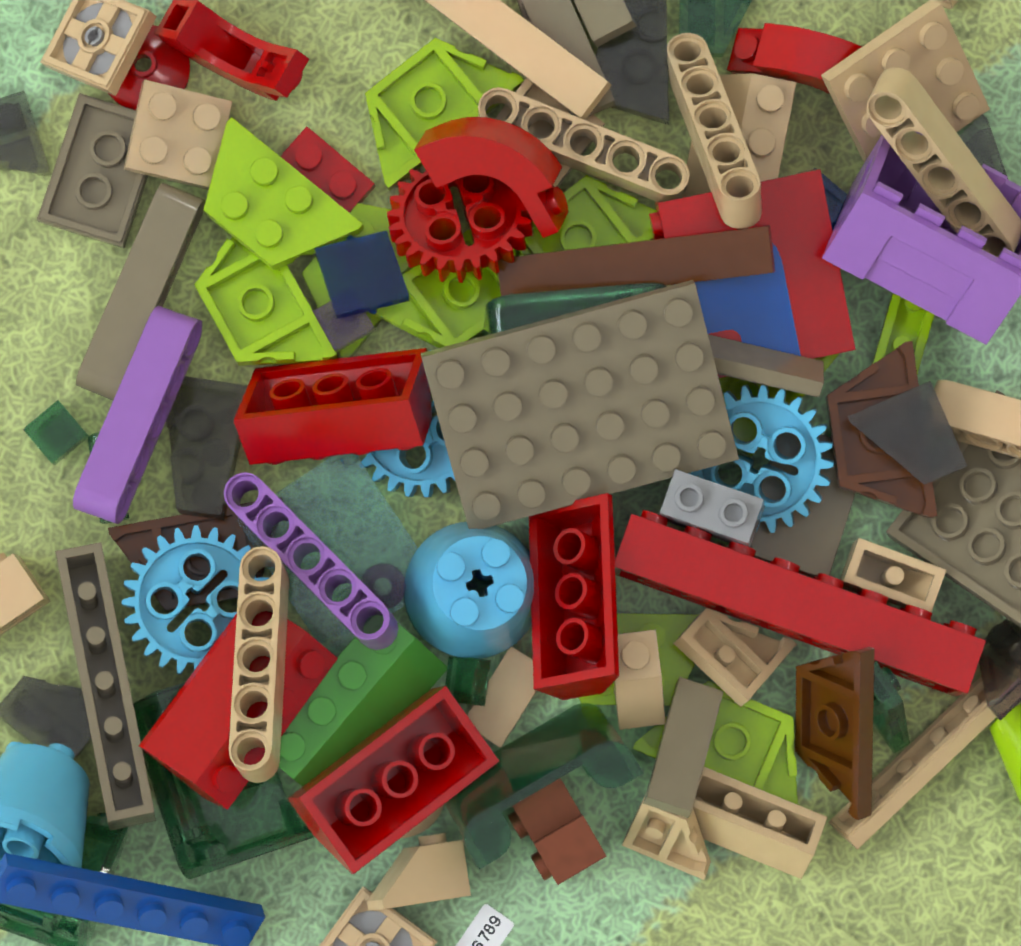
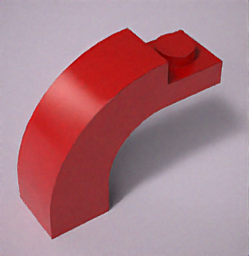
M173 0L154 35L201 66L246 90L277 101L279 96L288 98L291 91L301 82L303 70L309 61V58L297 49L272 44L246 33L217 15L198 0Z
M764 23L763 29L738 28L727 71L732 74L753 73L793 81L830 94L821 75L862 46L818 31L788 25Z
M465 117L450 120L426 130L414 149L436 188L470 175L489 176L508 185L522 201L543 238L559 232L569 212L564 193L559 187H554L553 185L562 169L561 164L549 148L539 139L511 123L487 117Z

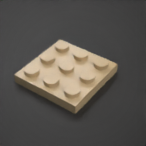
M929 0L821 75L864 163L882 135L870 119L866 104L880 75L887 69L893 67L903 68L912 73L956 132L990 110L943 5L937 0Z

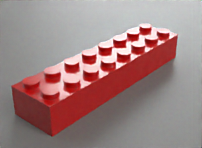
M642 510L640 516L631 514L615 558V575L837 655L870 646L875 648L874 668L954 697L968 694L986 640L975 637L976 628L950 620L949 624L943 623V625L930 621L933 613L916 606L906 604L905 608L900 607V609L886 605L888 601L887 596L871 590L862 589L861 592L856 594L842 589L844 581L823 573H818L817 577H807L798 573L801 566L785 559L774 557L770 563L754 558L756 554L755 549L740 543L730 541L727 547L710 542L712 534L695 527L686 526L683 532L667 526L668 518L650 511Z

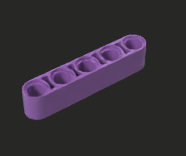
M161 306L154 308L77 484L73 497L74 509L116 524L122 522L128 512L199 344L203 326L201 320Z
M247 472L231 477L225 485L224 499L237 517L267 547L277 552L283 564L363 645L374 650L385 649L391 645L397 637L398 624L384 603L259 477ZM257 490L259 493L257 500L250 506L241 507L240 501L242 496L248 491ZM281 521H289V529L285 535L279 538H271V529L275 524ZM312 552L320 553V561L314 568L309 570L301 569L302 560L307 554ZM344 583L352 584L351 594L348 598L340 602L332 601V594L337 586ZM374 615L383 616L384 621L380 630L372 634L364 633V623L368 618Z

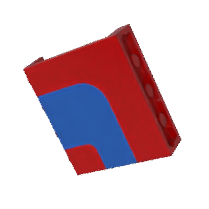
M821 169L761 181L762 215L760 220L749 228L770 225L776 272L695 282L707 333L811 359L856 350L840 268L822 259L833 231ZM712 192L664 202H655L657 212L649 214L654 239L736 230V228H731L722 220ZM718 374L719 378L728 377L725 375Z

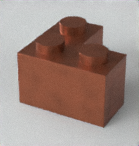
M559 775L510 802L515 811L507 816L520 839L529 835L538 851L530 855L544 881L553 876L557 885L606 857L605 852Z

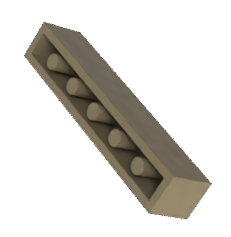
M99 542L55 551L109 829L111 831L156 821L143 751L139 747L141 741L102 544Z

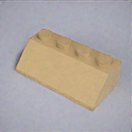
M753 73L719 75L760 177V182L778 178L797 82ZM691 140L687 160L690 176L686 192L682 198L711 192Z

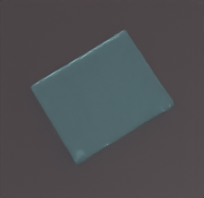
M355 454L331 456L277 492L276 495L393 614L405 606L403 595L405 574L411 558L418 547L359 460L360 457ZM239 518L236 520L254 548L260 546L267 547ZM281 521L275 524L271 529V538H279L285 535L289 529V521ZM312 552L307 554L302 560L301 569L309 570L314 568L320 561V553ZM268 566V569L273 575L275 568ZM285 566L289 575V600L314 638L332 654L348 644L355 636ZM344 583L337 586L333 591L332 601L340 602L348 598L351 594L352 584Z

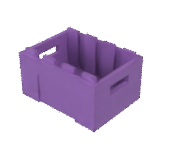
M881 135L851 184L822 259L862 280L866 278L946 320L945 324L987 345L1021 295V237L1015 252L1004 247L999 256L996 257L982 249L987 241L986 237L963 225L958 233H956L884 136ZM983 164L982 167L1021 219V186L1008 180V176Z

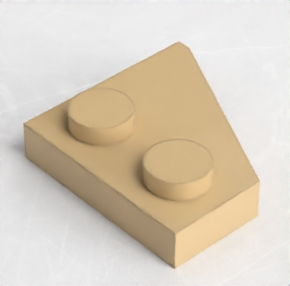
M709 608L703 610L673 643L740 707L750 700L797 645L792 639L783 637L779 641L758 633L759 627L744 621L735 622L729 619L727 615Z
M644 796L626 833L622 846L704 880L711 860L694 809H692L689 818L643 804Z

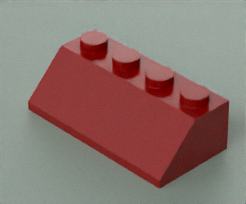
M427 348L255 368L233 420L249 465L263 463L277 465L290 460L308 458L321 460L335 455H365L372 451L388 449L409 450L416 446H423L432 421L431 391L421 358V353L427 352Z
M609 493L578 499L572 505L529 516L530 564L534 576V594L531 603L534 690L561 700L604 693L619 677L612 495Z
M269 611L258 613L253 618L252 625L263 626L267 624L272 618L273 613ZM237 613L139 744L141 749L201 797L226 810L230 808L249 782L242 777L229 756ZM287 619L281 736L338 659L307 631ZM257 657L250 664L249 671H262L268 666L270 657ZM263 701L255 702L247 710L246 716L249 718L260 717L267 710L268 703ZM257 747L249 750L245 755L244 764L253 765L260 762L264 757L265 749Z
M446 686L430 689L287 799L314 837L351 874H355L497 764L499 759Z

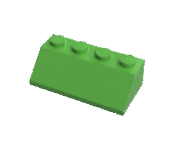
M372 616L363 627L364 633L372 634L380 630L384 621L383 616ZM398 622L397 637L385 649H369L354 637L338 655L337 661L281 736L279 768L302 787L428 692L448 669L439 658Z

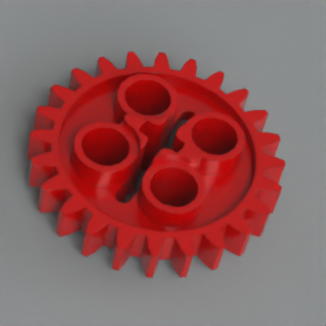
M411 169L409 170L411 183L399 181L397 183L399 195L390 196L392 210L387 211L388 228L391 241L396 245L398 256L406 255L408 267L410 268L420 264L422 274L425 277L437 269L441 282L447 279L450 272L456 273L459 283H463L466 272H473L478 280H482L483 268L489 267L494 273H499L498 261L502 259L513 264L515 262L513 249L525 251L527 248L525 237L533 236L534 234L533 220L518 195L505 183L489 176H465L436 188L427 171L420 173L417 170ZM451 187L458 188L464 215L469 224L471 238L474 243L471 246L465 244L459 217L450 191Z

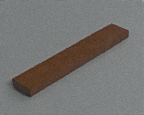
M770 225L514 256L515 262L513 264L502 259L498 261L502 304L673 285L689 280L699 282L776 272Z

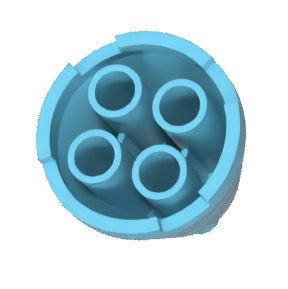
M467 522L455 523L429 536L411 558L403 584L406 612L417 633L439 651L461 659L491 657L516 644L532 625L531 603L534 594V576L530 564V552L517 537L507 530L496 525L484 529H469ZM473 575L483 581L493 580V584L485 589L486 595L484 597H479L476 590L468 591L466 584L473 579Z
M10 742L4 753L0 756V861L5 853L82 868L90 782L83 768L73 760L75 754L69 747L59 743H53L46 747L37 744Z

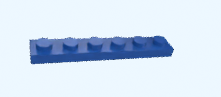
M5 853L0 861L1 904L218 946H249L265 919L262 905L9 853Z

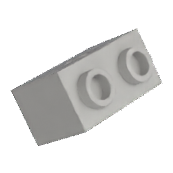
M675 469L660 510V515L668 518L669 523L684 528L686 526L695 527L712 534L713 538L751 547L765 504L762 498Z

